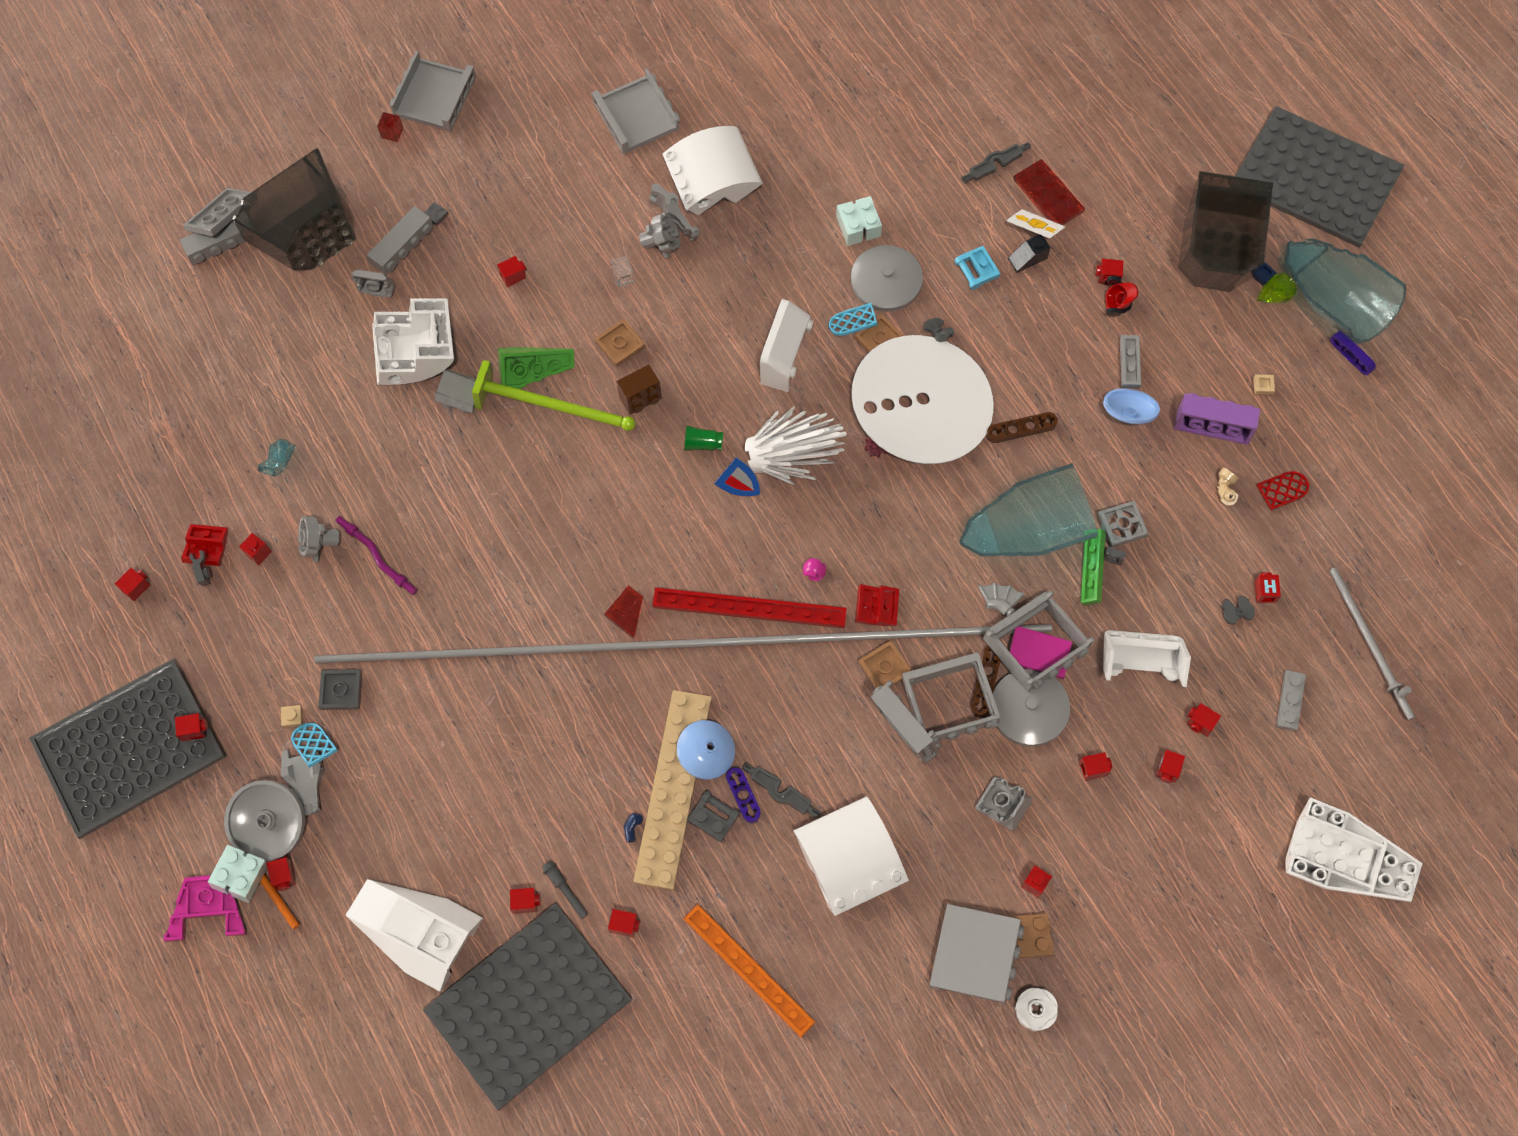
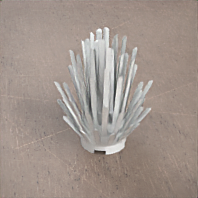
M794 406L780 419L774 420L778 415L777 410L755 436L746 440L745 451H749L751 460L748 461V464L755 474L766 473L794 485V482L788 480L791 479L789 475L816 480L813 476L804 475V473H810L809 470L784 466L830 464L834 462L827 459H799L837 455L839 452L845 451V449L839 448L813 452L846 444L832 440L847 435L846 432H838L843 430V427L840 426L841 424L816 429L833 422L834 418L810 426L809 423L825 417L827 413L812 415L788 426L805 415L806 411L783 423L792 415Z

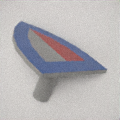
M738 457L730 463L714 482L716 486L730 494L738 496L760 495L759 482L755 473Z

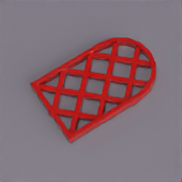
M1296 471L1283 473L1256 485L1271 511L1303 498L1309 490L1308 479ZM1294 475L1301 477L1300 481L1293 479ZM1283 478L1290 480L1289 485L1282 484ZM1292 481L1299 484L1297 489L1291 487ZM1271 483L1278 485L1277 490L1270 488ZM1301 485L1306 486V492L1300 490ZM1280 486L1287 488L1286 493L1279 491ZM1289 489L1296 491L1295 497L1288 494ZM1269 491L1275 493L1274 498L1267 496ZM1278 494L1285 496L1283 501L1276 499Z

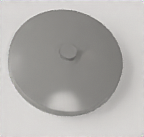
M882 245L868 249L857 258L852 267L851 286L854 294L864 305L871 303L873 309L877 311L891 312L909 306L918 297L922 288L923 272L919 262L911 253L900 247Z
M1024 669L1031 678L1042 673L1040 671ZM1010 673L994 689L993 697L1000 715V722L996 728L1009 741L1027 747L1042 746L1056 739L1064 730L1070 716V702L1064 687L1057 679L1053 678L1050 680L1048 678L1040 688H1033L1027 692L1015 676Z
M272 780L255 781L240 788L230 799L224 817L225 832L232 847L244 851L246 856L249 853L264 859L266 862L277 860L289 854L299 843L305 827L304 809L298 796L286 785Z

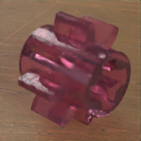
M866 438L867 445L865 446V451H869L870 457L877 456L880 458L882 453L886 454L887 451L878 446L872 439Z

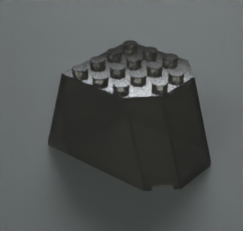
M318 148L242 198L240 202L242 207L238 215H234L232 218L244 241L292 270H313L356 240Z
M1204 171L1199 172L1184 221L1178 268L1194 286L1231 292L1250 280L1261 267L1265 259L1273 190L1272 182Z

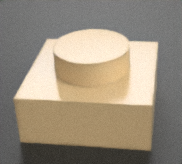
M1255 374L1253 377L1254 394L1273 395L1275 392L1274 375Z
M301 705L281 707V726L283 728L303 725Z

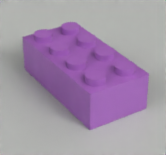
M1185 393L1177 410L1174 430L1248 445L1257 430L1260 409L1251 405L1244 406L1232 401L1225 402L1213 397L1205 398L1197 394Z

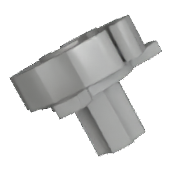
M665 212L652 217L651 225H646V231L639 234V242L645 249L657 245L664 258L671 256V251L680 247L681 240L676 238V236L680 235V232L671 216Z
M302 516L298 529V543H300L298 550L300 555L312 557L313 562H318V551L321 546H338L339 531L337 529H324V524H319L314 516Z

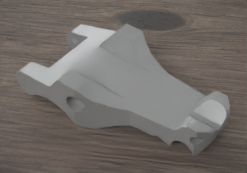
M657 183L653 184L649 201L660 207L663 213L666 212L671 216L677 227L683 232V235L690 237L689 242L697 239L699 229L692 227L682 214L678 206V196L675 193H668Z
M311 743L309 747H315L316 743ZM289 750L282 751V777L301 801L305 816L318 813L321 810L319 807L318 787L324 773L322 761L309 768L301 756L291 758ZM310 750V753L306 755H312L314 750Z

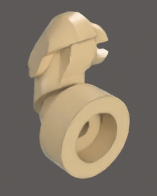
M1223 467L1219 472L1220 479L1218 482L1219 486H1217L1220 501L1225 505H1233L1238 500V494L1230 489L1229 485H1234L1239 478Z

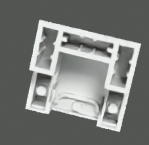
M719 126L701 130L680 140L662 153L685 209L698 216L724 197L737 203L763 184L738 127Z
M447 298L410 299L409 312H374L372 328L377 385L408 384L426 380L444 371L454 361Z
M867 796L794 830L806 862L815 874L827 906L834 916L909 881L895 846Z

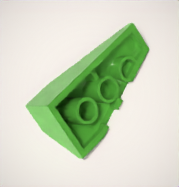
M497 348L500 382L502 385L517 389L574 367V349Z

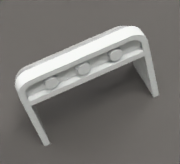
M781 300L760 359L761 385L786 392L790 390V379L794 378L797 367H794V361L804 333H810L813 326L811 316L789 300Z
M1114 630L1105 632L1103 671L1106 680H1110L1111 676H1117L1119 673H1122L1123 669L1162 672V675L1167 680L1177 681L1180 679L1182 687H1187L1191 656L1181 637Z

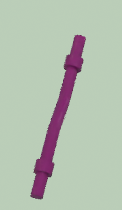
M341 516L337 517L335 521L345 529L348 535L354 536L369 548L379 569L391 577L400 588L403 587L412 595L417 593L418 589L410 584L404 575H399L384 563L374 542L362 534L353 523L350 524Z

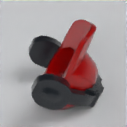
M1107 277V283L1113 286L1106 293V315L1117 317L1131 310L1132 302L1137 298L1139 291L1135 284L1121 282V277Z

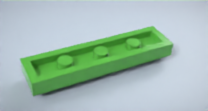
M1102 529L1085 532L1081 604L1085 606L1101 603L1106 532Z

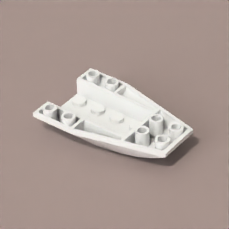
M1309 798L1297 820L1285 858L1287 874L1323 889L1412 902L1422 867L1420 861L1350 813L1313 798Z
M369 879L365 882L346 914L405 973L439 992L442 991L451 975L449 970L469 935L474 936L483 920L479 915L449 899Z

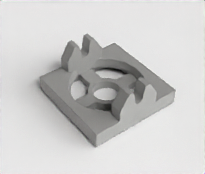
M1135 501L1105 509L1098 513L1102 523L1101 529L1106 531L1105 539L1109 540L1112 547L1139 540L1149 535ZM1122 511L1130 513L1132 518L1125 516ZM1116 513L1118 519L1115 523L1109 524L1110 517ZM1126 519L1129 522V526L1123 528L1119 525L1118 521ZM1136 523V532L1132 535L1129 528L1131 524ZM1111 530H1122L1126 537L1117 536Z

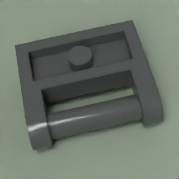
M706 791L687 821L721 843L741 812L736 808H730L713 797L711 792ZM709 803L730 816L729 819L725 821L705 808L706 804Z

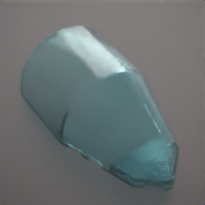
M1313 238L1306 239L1303 242L1293 243L1292 240L1287 243L1285 265L1312 311L1352 342L1361 344L1375 338L1392 323L1399 313L1406 296V284L1366 255H1357L1345 248L1341 250L1335 248L1332 244Z
M1071 463L1014 484L1012 488L1001 494L995 501L968 520L960 539V544L981 557L1044 556L1097 538L1099 535L1074 464Z

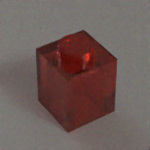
M383 112L377 125L381 138L398 142L404 129L400 116Z

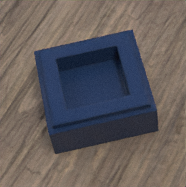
M1263 262L1250 275L1262 286H1265L1276 277L1277 272L1266 262Z

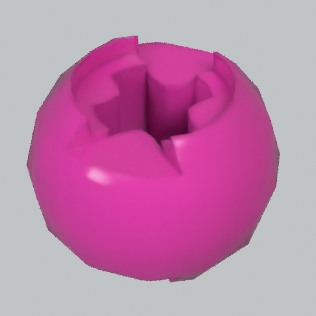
M808 559L803 565L804 576H808L809 580L813 581L822 580L827 570L825 563H821L819 559Z

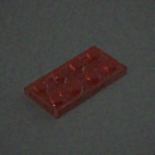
M1040 159L1013 177L1015 183L1046 219L1064 225L1082 214L1085 210L1084 206L1043 159Z

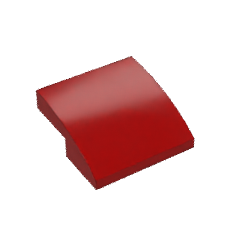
M190 524L185 537L186 546L181 556L182 563L193 564L190 560V554H194L195 558L199 559V551L202 550L206 553L204 565L220 566L226 546L228 528Z
M860 584L858 586L855 623L896 626L900 589L882 585L878 588Z

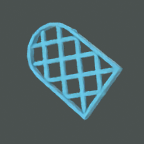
M871 303L840 312L829 321L830 331L838 336L848 335L878 325ZM858 311L862 312L861 316L856 315ZM865 314L870 315L868 319L863 318ZM846 315L851 316L849 320H845L844 317ZM853 318L858 319L856 323L851 322ZM835 319L839 320L836 324L833 323ZM861 320L866 321L863 325L858 324ZM841 321L845 322V325L843 327L839 326ZM848 324L853 325L851 329L846 328ZM836 328L841 329L839 332L834 331Z
M315 723L300 725L292 733L291 741L293 746L309 768L337 752L336 747L324 730ZM307 727H313L312 731L306 730ZM297 733H301L300 738H295ZM305 733L310 734L309 739L303 738ZM314 734H320L318 739H312ZM307 741L306 746H300L301 742ZM311 742H317L315 747H309ZM320 742L326 743L324 748L318 747ZM307 750H314L312 755H306ZM317 750L323 751L321 756L315 755Z

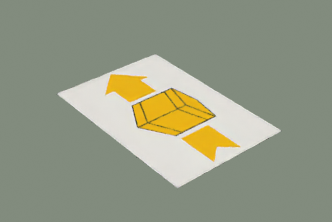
M1023 209L1006 220L1047 238L1053 237L1065 228L1063 225Z

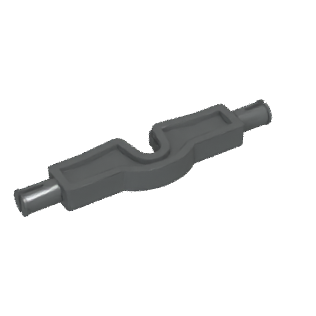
M1027 141L1020 146L1015 144L1003 151L990 153L983 162L970 168V172L961 177L962 181H964L963 183L972 179L978 181L985 176L995 173L997 169L994 164L995 161L1003 167L1008 166L1013 161L1022 157L1024 151L1031 148L1030 143Z
M747 762L742 767V770L752 775V781L767 790V793L774 801L780 804H788L802 814L807 812L815 819L820 815L821 812L811 806L812 802L795 788L790 786L784 793H779L777 790L782 783L780 778L768 773L761 767L755 769Z

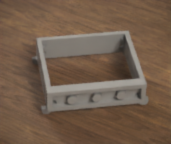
M1045 591L986 630L983 638L1027 692L1033 688H1040L1046 679L1049 678L1051 680L1056 677L1062 668L1068 669L1077 658H1084L1089 653L1088 649L1091 643L1095 641L1093 637L1087 639L1051 598L1054 595L1053 591L1048 593ZM1046 609L1079 648L1036 677L1031 678L999 639Z
M890 680L885 686L877 687L872 692L871 699L881 714L925 765L940 753L938 749L942 745L940 743L935 744L932 737L936 733L933 730L927 733L900 701V695L896 696L890 687L894 683Z

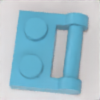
M984 246L962 254L954 260L969 281L971 290H975L981 285L1000 277L999 270ZM970 260L979 278L975 279L966 261Z

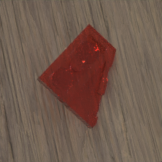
M628 585L605 612L604 616L631 638H634L643 596Z

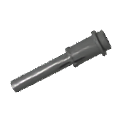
M552 861L546 863L542 867L543 874L549 877L555 888L561 890L581 919L585 918L588 913L566 885V879L556 868L557 864Z

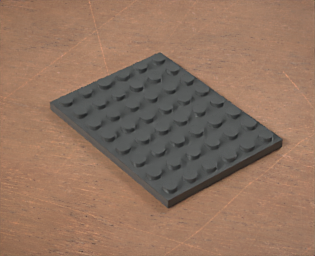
M1275 106L1232 180L1230 187L1360 248L1405 165Z
M174 659L29 738L77 838L81 839L225 758L209 725L206 731V738L182 742L176 737L175 717L199 713L204 719L205 717Z
M555 903L430 1003L423 1011L499 1111L630 1003L632 999Z

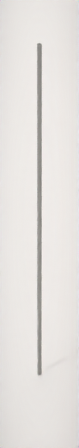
M1052 624L1020 625V627L1037 632H1052ZM991 627L314 656V663L985 635L986 630Z

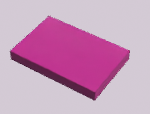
M1019 626L1013 631L1009 652L1024 669L1043 672L1070 653L1072 641ZM1062 668L1056 678L1063 680L1066 670Z

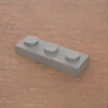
M1121 335V388H1140L1139 336Z
M1289 670L1284 672L1276 723L1277 728L1294 732L1298 730L1306 674Z

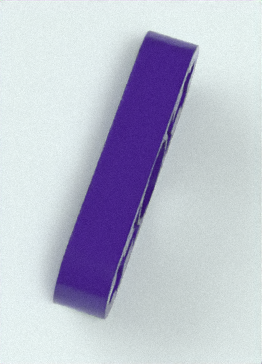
M1338 331L1330 337L1331 344L1362 374L1369 375L1376 369L1375 362L1344 332Z
M739 768L730 769L726 775L727 783L743 819L750 824L758 822L761 811L743 771ZM732 774L740 775L739 783L740 785L745 784V786L737 788L735 780H730L732 779ZM740 791H747L749 798L742 801L738 798V793ZM752 801L753 803L750 804L751 810L757 811L755 813L754 818H752L751 816H746L748 814V808L745 805H748Z

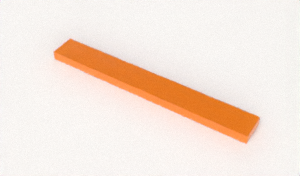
M699 905L683 918L800 1038L816 1023Z

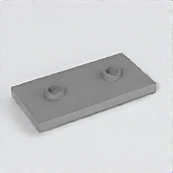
M226 188L183 225L185 231L208 236L216 235L257 199L256 194Z

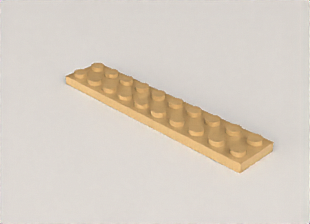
M676 690L672 692L633 881L634 884L674 891L696 777L690 775L679 762L677 742L680 734L687 726L696 721L708 720L711 696Z

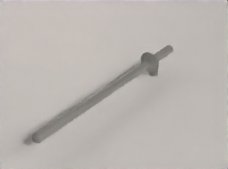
M1331 568L1330 574L1389 684L1387 693H1394L1408 721L1414 719L1415 715L1405 696L1411 693V688L1396 681L1341 575L1336 568Z

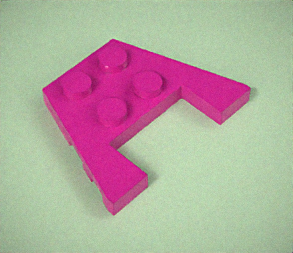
M211 875L184 878L176 901L177 905L174 914L171 915L169 920L170 925L163 937V941H183L185 939V919L226 915V936L246 935L235 897H232L230 893L227 895L211 888L208 883Z

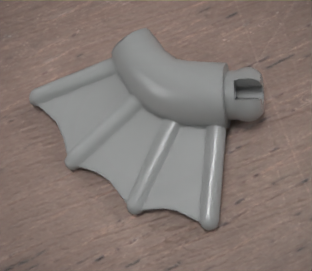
M994 582L988 586H978L986 600V608L997 610L1003 615H1007V617L1016 611L1013 606L1024 596L1023 592L1016 591L1011 585L1001 586Z

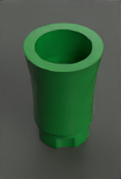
M686 425L684 451L722 450L723 432Z

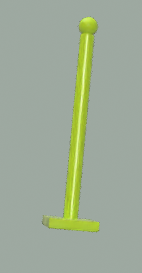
M486 360L482 361L472 389L474 406L482 410L487 393L489 392L622 427L625 431L633 430L636 425L635 420L630 416L623 418V416L492 382L491 365Z

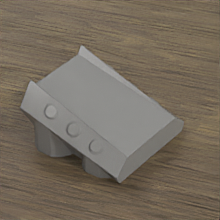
M364 270L352 272V279L357 283V290L366 295L391 297L393 290L397 288L394 281L383 273Z
M446 368L443 371L437 392H435V401L441 402L442 407L446 409L455 407L461 412L473 413L475 406L472 389L476 378Z
M994 776L975 809L1013 831L1017 829V825L1028 807L1031 806L1032 797L1027 795L1022 787H1014L1007 783L1005 779Z

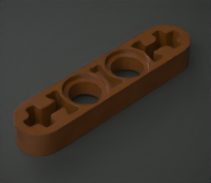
M1046 412L997 423L988 428L986 436L991 443H1000L1044 433L1056 428L1058 418L1054 413ZM1046 419H1049V421H1052V424L1049 425L1048 422H1045ZM1033 422L1036 428L1028 429L1026 423ZM1010 426L1017 427L1018 432L1010 433L1008 431V428ZM992 431L999 433L998 437H995V435L992 434Z
M987 646L984 651L982 665L983 668L991 667L994 670L993 675H986L993 694L1001 660L995 655L993 662H989L991 656L989 652L992 649ZM977 680L971 712L976 717H984L989 710L983 693L979 691L980 684ZM980 698L984 699L983 708H985L981 712L975 707L979 705Z

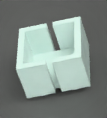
M871 196L855 200V204L851 201L837 205L836 218L847 246L863 241V229H865L866 241L881 237L882 224Z
M227 845L208 883L215 890L227 895L230 893L232 897L249 903L267 869L266 861L249 853L246 856L244 851Z

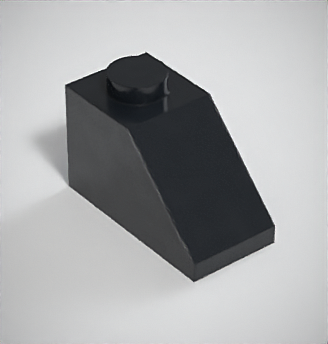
M1039 234L1025 241L1008 257V261L1016 273L1048 259L1051 247L1045 238Z

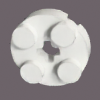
M1029 988L1018 997L1015 1012L1018 1021L1025 1028L1036 1032L1046 1030L1055 1022L1058 1006L1056 999L1049 991ZM1033 1004L1035 1006L1040 1005L1042 1007L1040 1009V1015H1038L1037 1013H1032Z

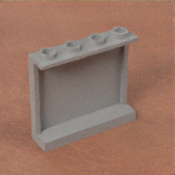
M416 51L414 57L410 59L407 71L403 74L401 84L397 86L395 97L390 101L393 115L451 132L475 81L474 66L467 65L465 70L422 59L420 58L419 51Z
M648 68L645 69L646 76L603 95H600L598 90L592 92L593 104L623 154L679 130V115L677 112H673L670 100H666L662 87H658L655 75L651 74Z
M947 904L931 975L930 988L932 990L940 991L942 989L1000 1002L1005 1006L1006 1000L1010 1001L1012 988H1009L1010 980H1014L1016 975V967H1013L1015 959H1019L1021 947H1018V941L1023 939L1025 930L1021 919Z

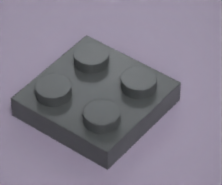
M360 669L321 670L318 708L320 710L359 709L362 671Z

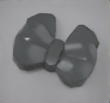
M940 318L927 320L923 327L925 331L932 332V336L938 342L947 341L954 334V330L951 327L941 328L944 320Z
M1239 596V607L1236 608L1229 599L1225 600L1221 607L1224 609L1223 616L1225 621L1230 625H1234L1242 617L1251 620L1254 617V608L1249 603L1250 599L1245 596Z

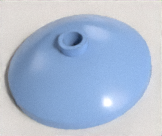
M1121 388L1112 390L1105 395L1103 401L1104 408L1113 418L1127 424L1141 425L1149 423L1158 417L1160 411L1159 404L1154 398L1134 389Z
M701 720L690 724L682 731L677 742V756L682 767L690 775L699 779L710 780L720 777L729 770L735 758V745L730 733L722 725L710 720ZM707 744H711L713 749L709 750Z

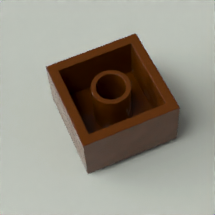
M649 364L616 381L619 398L629 415L638 413L644 407L650 404L654 405L662 399L660 381Z

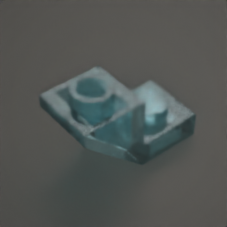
M279 439L272 443L269 447L268 459L259 464L258 471L274 477L283 472L295 450V445L284 439Z

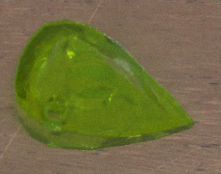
M1286 273L1276 274L1266 283L1257 301L1268 303L1289 302L1295 296L1297 286L1294 280Z

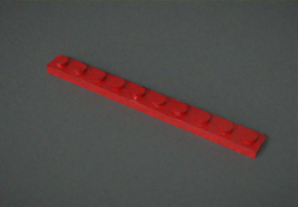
M656 587L652 605L653 608L836 628H845L847 611L845 607Z

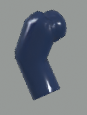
M633 813L624 824L626 843L636 841L634 829L643 822L641 814Z

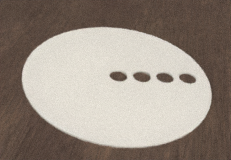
M922 335L901 336L878 345L861 361L852 384L854 411L866 434L888 453L914 463L939 464L956 460L968 454L985 437L993 417V395L989 382L981 368L968 354L946 341L938 342L934 337ZM919 393H925L929 396L930 401L925 405L920 404L916 396ZM908 396L912 400V405L907 408L902 407L899 404V398ZM884 399H890L894 402L895 407L889 411L885 410L881 402ZM866 402H873L877 406V411L872 414L867 413L864 410V404Z

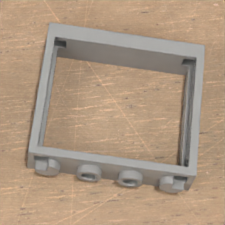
M978 652L902 673L903 685L914 718L925 730L911 685L973 667L975 669L990 717L937 731L932 737L935 744L946 738L948 740L956 739L960 734H974L978 732V729H992L1000 722V715Z

